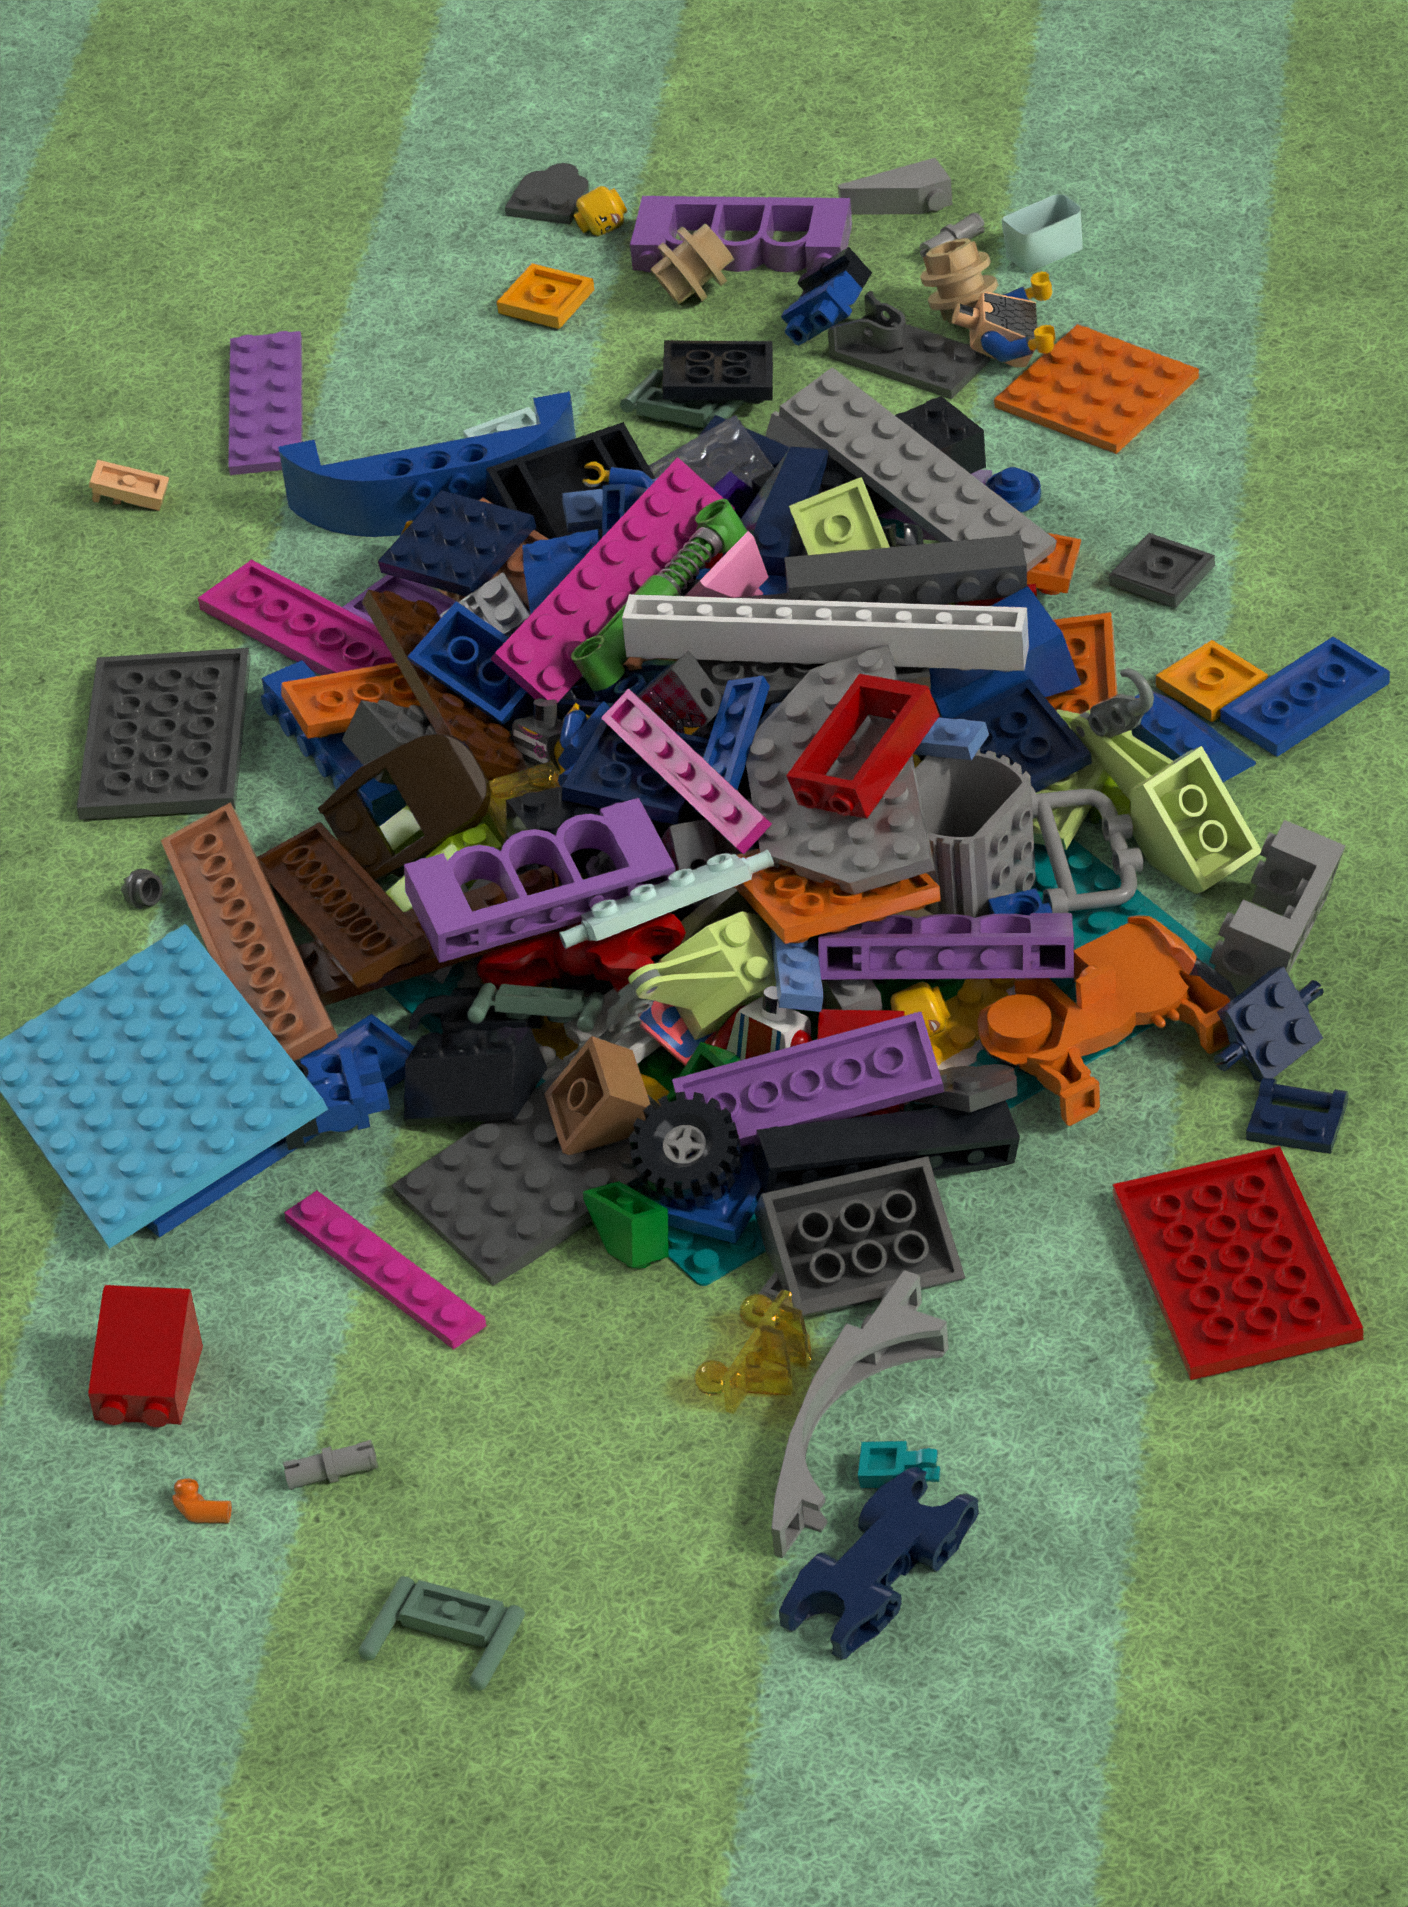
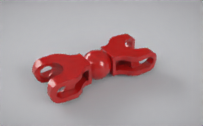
M667 913L602 940H586L565 949L559 932L575 927L567 928L565 926L561 927L560 931L491 951L481 957L476 970L484 983H492L498 990L501 984L534 987L549 978L561 979L565 972L579 978L595 974L597 980L609 981L614 990L619 993L623 987L630 984L628 978L632 973L645 965L654 964V961L651 959L652 957L670 953L680 946L686 932L680 920L674 914ZM658 929V930H662V931H665V932H657V931H653V930ZM498 970H509V972H502Z

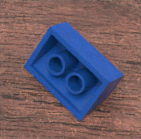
M457 601L408 655V661L501 725L526 715L533 707L534 698L491 660V657L509 637Z
M1152 691L1154 696L1153 706L1144 714L1140 725L1131 730L1133 737L1172 761L1186 752L1202 746L1222 782L1256 765V761L1184 705Z

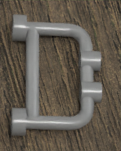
M1031 786L1033 819H1036V817L1038 819L1058 888L1044 890L1042 903H1049L1052 913H1068L1070 911L1117 906L1130 900L1137 889L1136 872H1142L1143 857L1140 848L1128 849L1125 840L1131 838L1133 834L1130 815H1118L1112 800L1102 792L1094 789H1075L1036 794ZM1091 805L1099 810L1102 817L1103 836L1106 841H1109L1112 850L1113 869L1115 874L1119 875L1121 879L1119 888L1077 894L1053 816V808Z

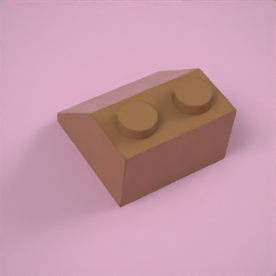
M593 1036L589 1038L544 1093L562 1152L567 1155H573L629 1138L630 1134L635 1131L633 1124L636 1119L646 1120L643 1110L650 1104L633 1050Z

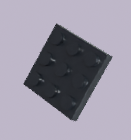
M664 340L662 400H671L675 403L707 400L714 404L725 403L728 400H744L749 404L773 401V341Z

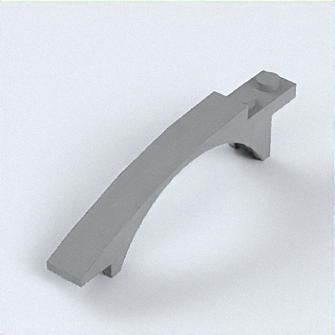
M904 1270L894 1285H889L885 1289L881 1303L873 1314H868L865 1317L861 1328L846 1323L813 1377L788 1438L776 1489L772 1519L775 1556L783 1558L804 1527L822 1532L827 1525V1519L820 1511L825 1503V1496L814 1482L808 1470L806 1453L813 1431L828 1408L854 1385L878 1372L908 1362L942 1358L949 1349L947 1321L916 1311L922 1303L920 1275Z

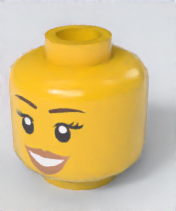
M599 186L577 199L576 207L578 213L574 214L573 217L583 233L590 230L593 235L602 236L624 224V214L627 213V209L615 188L609 190L605 186Z
M924 981L895 992L890 998L892 1011H905V1015L921 1011L929 1037L943 1032L946 1028L945 1019L951 1017L939 987L931 988Z

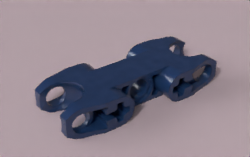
M918 1467L905 1470L891 1481L882 1485L866 1502L858 1519V1528L864 1534L839 1560L823 1552L818 1553L799 1572L796 1581L779 1609L780 1626L792 1632L813 1615L829 1613L839 1616L841 1619L835 1625L834 1632L830 1638L833 1646L831 1654L842 1660L848 1658L859 1647L878 1636L899 1613L902 1597L900 1593L892 1590L893 1587L891 1585L900 1575L906 1576L918 1562L938 1571L959 1549L964 1536L979 1515L978 1498L966 1493L959 1494L941 1506L931 1507L920 1504L918 1500L925 1494L928 1488L925 1479L927 1472Z

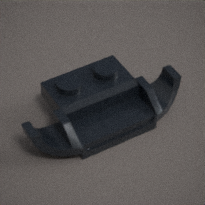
M481 987L454 988L450 995L429 997L420 1003L410 1017L408 1030H417L420 1026L421 1018L431 1013H441V1029H443V1034L457 1033L469 1029L475 1031L497 1030L501 1027L541 1029L544 1024V1016L531 1015L527 1019H512L507 1017L504 1012H495V1006L491 1005L483 1021L473 1023L468 1018V1012Z

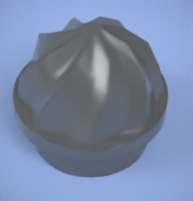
M136 869L130 873V876L123 879L124 884L121 887L124 900L131 906L142 909L145 905L152 906L160 900L163 893L162 881L152 871Z

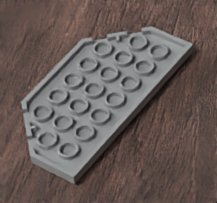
M889 645L874 650H867L861 654L836 662H829L823 666L811 669L756 730L746 762L752 804L772 823L758 839L760 853L766 849L770 852L774 862L773 867L778 868L781 864L793 868L799 876L819 883H823L825 880L839 884L842 891L854 895L935 870L913 756L910 757L896 779L889 786L868 819L850 815L844 816L827 810L809 809L798 805L786 775L859 673L897 680L894 660ZM868 715L826 775L852 780L894 720Z

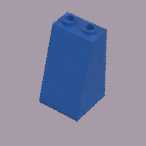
M1028 586L992 605L995 607L1027 608L1029 649L1024 671L1003 672L984 669L930 668V692L940 715L939 718L952 719L1028 679L1034 683L1044 697L1068 691L1081 685L1062 631Z

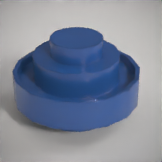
M1009 467L994 474L986 483L988 488L1019 512L1032 509L1039 503L1041 498L1039 479L1033 473L1017 467Z

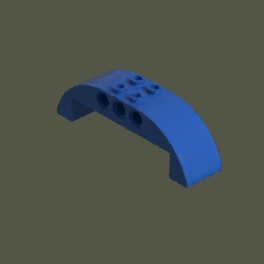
M570 392L533 398L536 425L327 465H321L315 440L278 446L288 506L299 517L328 531L351 536L385 537L401 535L406 522L409 520L414 521L441 490L475 500L484 498L489 501L486 497V468L576 438Z

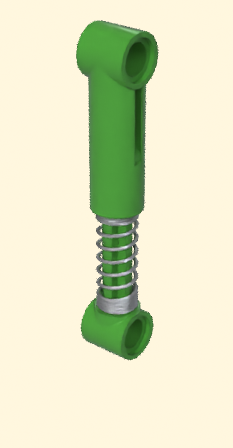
M720 499L705 506L695 518L698 527L689 539V542L684 544L683 548L677 552V555L672 557L671 562L667 563L659 574L650 576L633 595L680 596L681 589L687 588V582H693V576L699 575V569L705 568V562H711V557H715L718 553L728 552L748 532L727 499ZM626 603L596 636L582 642L571 654V659L593 691H600L610 687L625 672L623 664L630 658L626 657L622 623Z

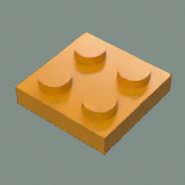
M532 263L497 301L498 313L560 329L594 291L593 278Z
M1211 640L1156 675V688L1208 721L1213 722L1221 717V708L1268 679V674Z

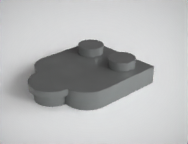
M558 163L548 167L545 171L531 172L523 177L505 206V215L571 224L574 219L573 215L578 213L576 207L577 199L589 192L588 180L578 174L576 166L569 163Z
M991 1064L978 1067H950L939 1070L944 1092L912 1101L970 1113L1015 1097L1017 1095V1077L1014 1075V1068L1007 1065Z

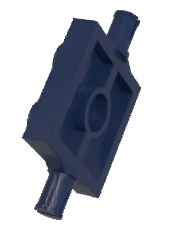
M1284 966L1272 968L1217 1011L1227 1029L1230 1046L1214 1057L1215 1063L1220 1062L1216 1066L1222 1071H1227L1229 1067L1240 1060L1248 1067L1254 1080L1261 1083L1263 1077L1273 1079L1323 1039L1308 1009L1310 1003L1323 995V988L1318 989L1321 984L1311 980L1298 991Z

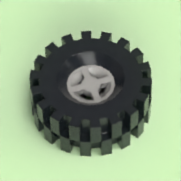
M676 1092V1101L669 1102L665 1095L658 1099L659 1108L655 1110L649 1104L643 1110L645 1121L639 1118L636 1119L633 1124L636 1134H630L629 1139L631 1146L630 1154L641 1185H645L647 1193L652 1198L658 1194L660 1202L667 1206H670L672 1199H676L678 1208L688 1209V1201L695 1200L696 1206L701 1207L706 1205L704 1197L711 1195L716 1201L723 1196L720 1188L722 1185L729 1190L734 1185L733 1173L740 1174L742 1168L740 1158H743V1150L735 1122H733L732 1116L726 1107L721 1110L719 1101L712 1097L706 1104L702 1093L694 1092L693 1099L690 1100L687 1099L685 1092ZM692 1151H694L695 1154L686 1158L687 1154H690Z

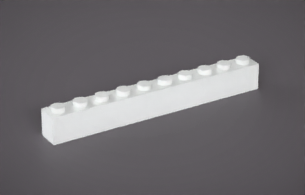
M629 594L622 617L626 657H641L644 659H680L689 651L695 659L720 660L725 662L756 661L761 663L784 662L810 665L836 662L861 654L867 650H874L889 645L894 665L899 667L956 668L960 670L984 669L1010 672L1024 671L1029 649L1027 608Z

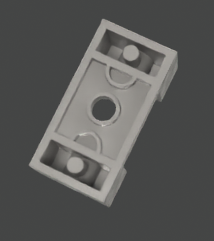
M1286 820L1283 821L1277 835L1269 832L1260 853L1261 856L1266 857V861H1259L1250 882L1257 885L1252 902L1278 912L1283 916L1243 899L1236 914L1227 913L1218 934L1225 939L1224 941L1218 940L1209 960V963L1216 965L1214 970L1231 982L1236 993H1242L1272 968L1284 966L1289 974L1327 899L1346 847L1345 845Z

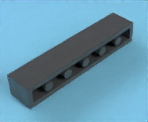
M1021 535L784 558L788 600L915 604V601H920L923 604H945L1006 598L1027 586V563Z

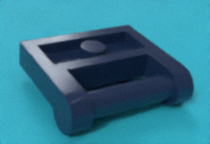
M1263 1077L1259 1088V1095L1246 1130V1140L1331 1154L1348 1104V1091L1334 1089L1333 1093L1286 1086L1277 1084L1276 1079ZM1273 1101L1327 1109L1329 1112L1310 1111L1273 1105L1272 1103Z

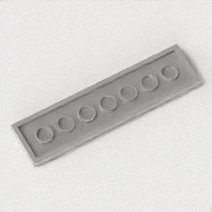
M833 367L780 405L779 417L820 449L828 450L829 456L856 477H862L865 484L938 541L950 542L1021 535L1027 572L1055 551L1056 539Z

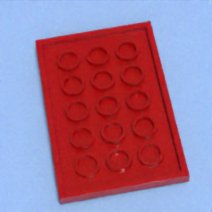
M1280 1146L1113 1184V1197L1190 1380L1363 1340V1325Z

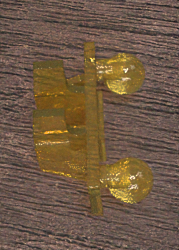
M782 1289L774 1301H771L762 1294H752L746 1297L740 1306V1318L746 1326L755 1330L733 1363L728 1368L720 1361L708 1360L697 1368L694 1376L697 1388L709 1396H716L724 1392L726 1412L734 1414L748 1393L791 1395L793 1384L790 1364L804 1369H808L812 1360L810 1335L806 1330L802 1310L793 1308L790 1291Z

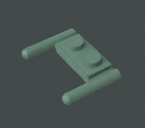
M655 369L620 402V407L627 413L637 409V415L650 417L657 422L673 421L683 423L688 428H704L715 415L728 420L745 401L728 400L722 405H718L707 400H691L688 403L662 400V388L656 387L663 381V371Z
M485 983L479 990L468 1012V1018L473 1023L482 1022L490 1006L493 1005L495 1006V1012H504L507 1017L512 1019H527L531 1015L547 1016V1019L552 1022L566 1023L572 1021V1018H579L577 1022L579 1030L587 1033L594 1028L605 1003V998L600 992H593L589 997H584V991L508 984H501L499 990H497L492 983Z
M401 1576L358 1652L364 1660L371 1661L375 1659L396 1620L401 1621V1625L404 1627L486 1648L469 1679L470 1686L475 1690L481 1691L487 1687L523 1621L525 1611L516 1605H510L507 1608L504 1607L501 1601L418 1580L416 1584L411 1578Z

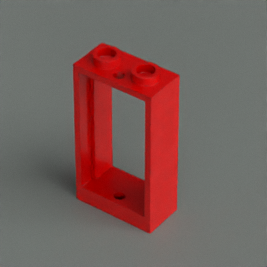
M859 673L786 775L798 805L809 809L817 808L844 816L850 815L868 819L889 786L896 779L940 716L929 687ZM868 715L894 720L852 780L826 775Z

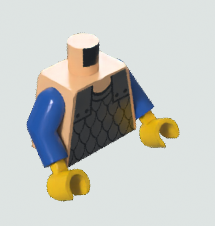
M1043 271L1032 275V287L1027 289L1022 286L1003 295L990 292L981 293L974 308L958 303L953 313L952 324L969 329L970 347L974 351L1016 368L1027 367L1035 349L1039 353L1047 354L1054 348V341L1056 339L1054 327L1052 325L1037 327L1036 302L1030 301L1031 298L1046 301L1051 297L1052 285L1049 280V274Z

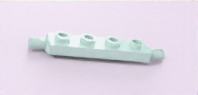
M767 849L746 859L744 857L739 858L736 854H719L710 858L707 861V865L694 870L682 869L676 871L668 877L669 880L657 885H641L634 888L629 896L619 900L610 899L598 902L592 906L591 911L581 914L582 921L580 925L559 932L561 942L564 948L568 949V947L586 940L599 941L752 879L753 873L774 866L772 856Z

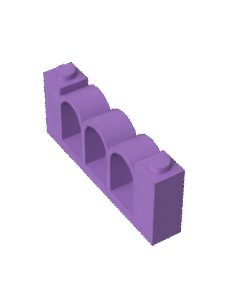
M642 196L630 242L632 268L634 271L651 272L650 269L664 258L658 250V246L664 242L671 250H674L683 242L682 240L675 239L678 229L683 226L686 230H698L704 224H707L734 258L731 263L723 268L727 271H749L764 263L768 268L779 272H795L807 268L808 272L848 248L852 228L850 198ZM726 231H758L757 235L745 241L734 242L724 239ZM774 231L807 232L804 237L793 242L773 240Z
M636 798L601 808L600 815H576L566 820L558 828L556 835L537 829L521 831L512 835L503 844L501 851L484 845L467 846L456 851L448 861L443 853L404 864L405 892L440 963L581 922V914L591 911L592 906L598 902L610 899L616 901L629 896L630 892L638 886L645 884L657 885L669 880L668 877L675 872V866L640 799ZM584 848L599 849L610 856L617 870L583 880L570 854ZM526 864L546 865L556 872L563 886L527 895L515 870ZM470 880H490L500 886L508 901L472 912L460 886Z
M1030 913V916L1021 914H990L977 918L959 914H937L920 918L888 915L881 921L863 922L849 926L842 932H827L820 934L818 937L821 980L1074 978L1072 913Z

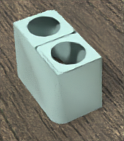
M1052 195L1004 216L1003 219L1001 218L1006 257L1027 274L1083 249L1081 208L1065 195Z

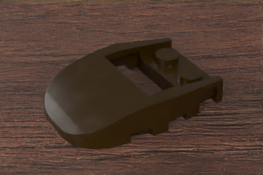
M433 734L418 737L361 766L317 809L320 814L324 815L338 842L376 882L391 874L398 877L405 875L404 864L426 858L449 837L477 827L489 809L491 789L486 774L467 744L454 736ZM386 770L389 772L424 833L423 837L396 855L359 792L363 785Z

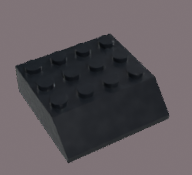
M622 422L486 468V497L494 505L533 515L536 524L534 530L548 539L576 533L568 532L562 504V493L603 489V485H609V482L602 481L596 487L586 486L582 482L583 479L592 481L599 479L598 471L593 468H584L586 464L597 462L603 466L604 470L608 471L611 470V467L643 471L651 479H655V476L626 425ZM598 529L600 538L602 539V529Z

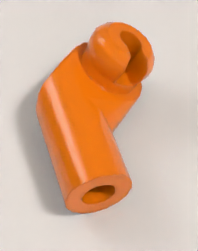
M180 1479L174 1484L175 1495L172 1496L173 1504L188 1521L193 1523L230 1522L232 1512L231 1501L205 1500L198 1493L199 1484L194 1479Z

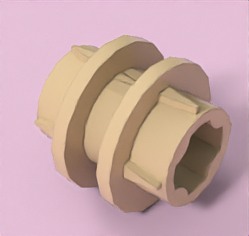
M704 224L692 235L682 226L677 230V233L683 242L674 250H671L664 242L658 246V250L664 258L650 269L655 278L678 305L693 293L703 302L707 295L701 286L711 278L720 286L725 284L727 280L721 270L734 260L732 254L707 224Z
M967 238L948 241L932 248L923 257L926 270L922 272L920 279L924 286L937 287V291L928 298V303L932 310H940L943 321L947 320L949 323H952L953 313L958 303L974 308L981 293H992L998 287L997 279L994 276L981 274V271L990 265L991 260L986 252H978L975 241L971 242Z

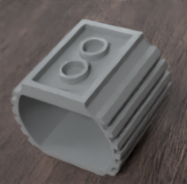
M979 749L972 760L927 755L915 768L935 868L934 871L927 872V874L940 886L941 901L928 904L923 909L933 915L959 914L974 918L989 915L988 899L1030 890L1035 881L1030 775L1027 771L1022 775L1021 765L1016 762L1010 765L1008 757L1002 755L1000 759L996 758V753L992 751L981 754Z

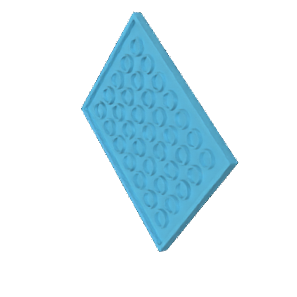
M186 924L168 933L161 940L140 953L133 955L129 960L105 975L98 977L95 981L70 997L64 998L54 1007L29 1020L22 1027L0 1040L1 1095L109 1249L328 1110L320 1094Z

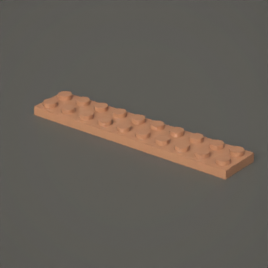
M231 802L162 839L161 843L209 954L293 1061L298 1060L337 1039L338 1035Z

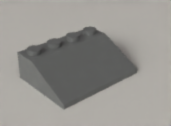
M929 1157L763 1193L754 1210L766 1253L796 1319L881 1300L885 1289L889 1285H894L904 1270L920 1275L921 1290L965 1279Z

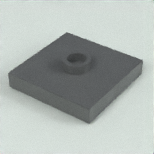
M1148 533L1109 574V585L1177 608L1214 568L1215 555Z

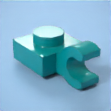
M907 1441L861 1442L858 1469L860 1488H880L905 1470L913 1467H918L927 1472L925 1476L926 1482H939L941 1468L937 1466L938 1450L925 1448L918 1451H908Z

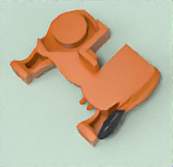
M1150 916L1128 917L1127 924L1074 950V982L1076 983L1077 1005L1049 978H1017L1014 980L1015 995L1001 998L981 1009L977 1020L979 1039L982 1048L987 1054L997 1061L1037 1078L1046 1089L1060 1097L1061 1118L1067 1126H1071L1097 1113L1100 1108L1099 1081L1095 1077H1091V1070L1083 1063L1082 1056L1116 1045L1131 1034L1136 1025L1154 1023L1157 1027L1164 1028L1166 1025L1165 1018L1173 1021L1178 1020L1193 1026L1198 1034L1200 1045L1208 1054H1212L1230 1044L1227 1029L1217 1011L1237 996L1231 982L1202 962L1178 935Z

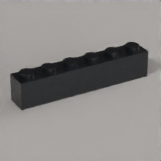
M1005 1100L970 1113L945 1107L757 1129L752 1160L764 1193L923 1157H929L934 1176L997 1168L1015 1163L1020 1136Z

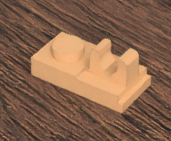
M97 459L89 488H92V500L99 503L100 497L103 495L114 498L113 504H121L123 500L126 503L138 505L139 507L160 511L169 477Z

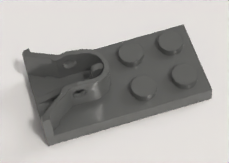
M869 291L865 295L866 315L862 319L833 325L828 330L830 358L950 399L991 361V357L974 351L970 344L907 325L904 314L887 303L879 302L873 296V291ZM883 311L889 314L890 319L884 316Z

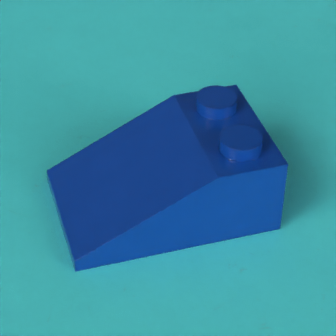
M598 529L576 532L568 536L538 540L534 543L522 545L523 567L530 614L534 612L601 540Z

